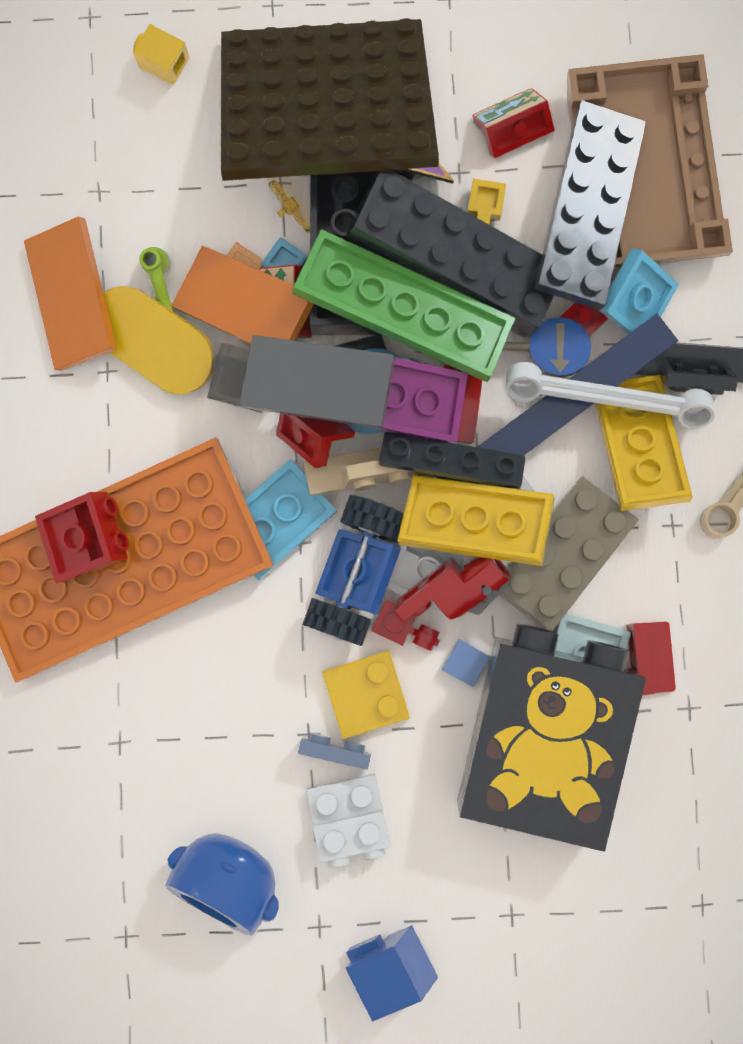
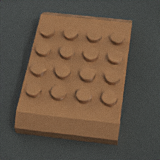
M704 54L568 69L567 102L571 131L576 110L581 100L645 122L613 269L622 267L632 248L643 250L657 264L730 256L733 252L728 218L724 219L709 122L705 94L709 85Z

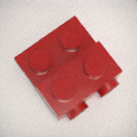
M107 491L88 492L35 516L55 583H63L91 571L102 570L128 559L126 550L129 548V539L118 528L115 519L119 511L118 505L114 498L108 496Z

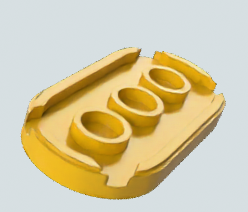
M118 286L104 292L117 350L109 353L164 391L172 394H188L201 389L208 383L215 369V357H213V347L209 338L201 330L138 288Z

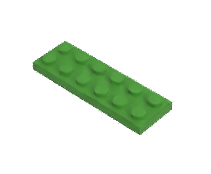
M322 229L292 291V294L485 382H488L493 374L515 320L514 317Z

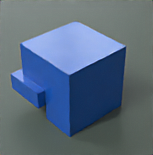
M412 925L388 935L384 941L379 934L350 947L346 952L350 963L345 969L372 1022L421 1002L438 979V975Z

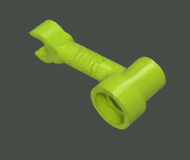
M148 247L140 253V264L149 273L156 300L174 312L163 275L170 265L169 256L161 248ZM155 254L156 262L150 266L148 259L151 255Z

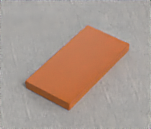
M79 216L24 240L54 370L63 371L117 350L86 219Z
M202 245L172 303V307L251 344L252 335L295 341L314 303L292 294L294 285Z

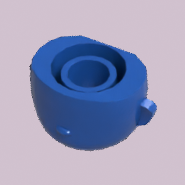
M219 833L206 834L194 840L189 846L176 848L167 859L168 867L172 871L169 874L165 887L173 895L228 927L249 936L256 932L262 921L270 922L277 916L279 901L274 895L276 882L270 863L258 851L244 842Z

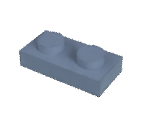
M310 733L309 739L302 738L300 741L298 754L368 770L371 753L364 752L366 745L345 741L344 747L330 744L331 737Z

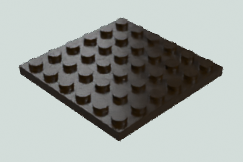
M403 18L379 22L370 20L363 23L347 24L338 22L331 25H300L298 27L284 28L267 27L265 29L253 30L234 29L221 32L222 181L439 167V152L421 19Z

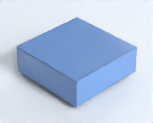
M458 639L442 670L474 687L490 656Z

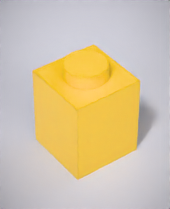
M150 23L144 34L140 33L137 36L133 45V54L138 67L172 85L175 84L190 58L184 41Z

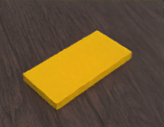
M661 375L627 379L618 386L666 395ZM595 403L620 511L691 502L693 495L672 415Z
M413 475L397 541L399 545L542 566L555 497L554 494Z

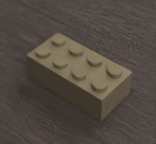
M582 476L575 482L552 512L542 566L513 562L508 568L511 575L509 577L511 579L509 585L499 595L540 628L553 631L639 519L629 511H620L619 504Z

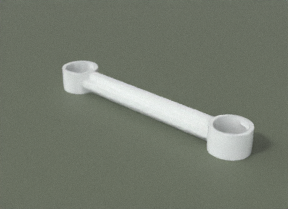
M530 362L515 363L506 372V393L511 399L519 402L532 401L542 394L676 415L683 426L691 429L703 428L709 425L715 417L713 398L709 392L701 389L686 391L679 397L545 376L542 375L537 365ZM530 380L532 383L518 384L515 381ZM693 407H703V409L698 411L688 410Z

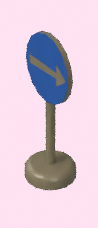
M559 317L544 321L541 327L531 334L529 343L505 342L502 350L529 351L532 361L541 371L547 375L565 377L577 373L585 366L590 358L592 346L589 335L581 325L571 319Z

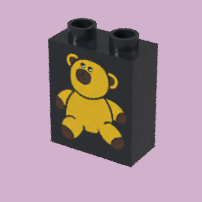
M517 623L513 640L495 636L457 797L459 817L605 852L646 677L635 669L627 667L630 650L587 640L583 657L556 651L559 633Z

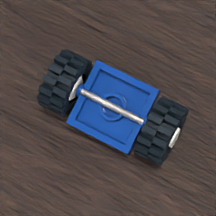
M349 495L340 522L352 529L359 530L362 534L338 529L315 592L316 595L335 601L337 606L311 598L302 625L340 641L345 640L359 646L363 645L372 620L346 609L350 610L353 607L374 615L378 614L401 548L377 540L376 537L398 543L397 540L404 512L369 498Z

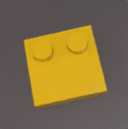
M389 650L322 671L343 739L410 718Z

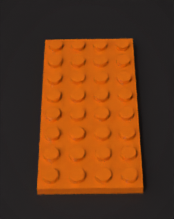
M217 437L97 491H107L108 496L114 498L118 505L119 511L115 519L119 530H122L129 539V548L126 550L128 559L102 570L91 571L63 583H55L36 520L0 536V648L15 683L28 679L275 566Z

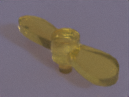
M276 180L270 181L268 183L269 188L282 202V208L277 211L278 216L281 218L285 214H292L298 224L308 233L310 227L297 211L299 205L293 197L288 198Z

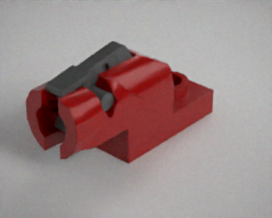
M451 557L399 597L395 611L405 621L412 615L415 617L422 615L429 609L432 604L430 601L432 600L449 620L459 618L467 612L480 615L509 585L511 580L509 578L511 576L510 572L501 560L478 557L463 565V570Z

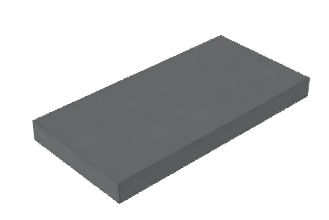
M252 335L240 406L247 409L383 429L395 356L393 354Z

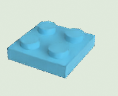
M632 248L609 288L606 305L599 311L625 333L629 334L656 313L661 317L679 284L643 250Z

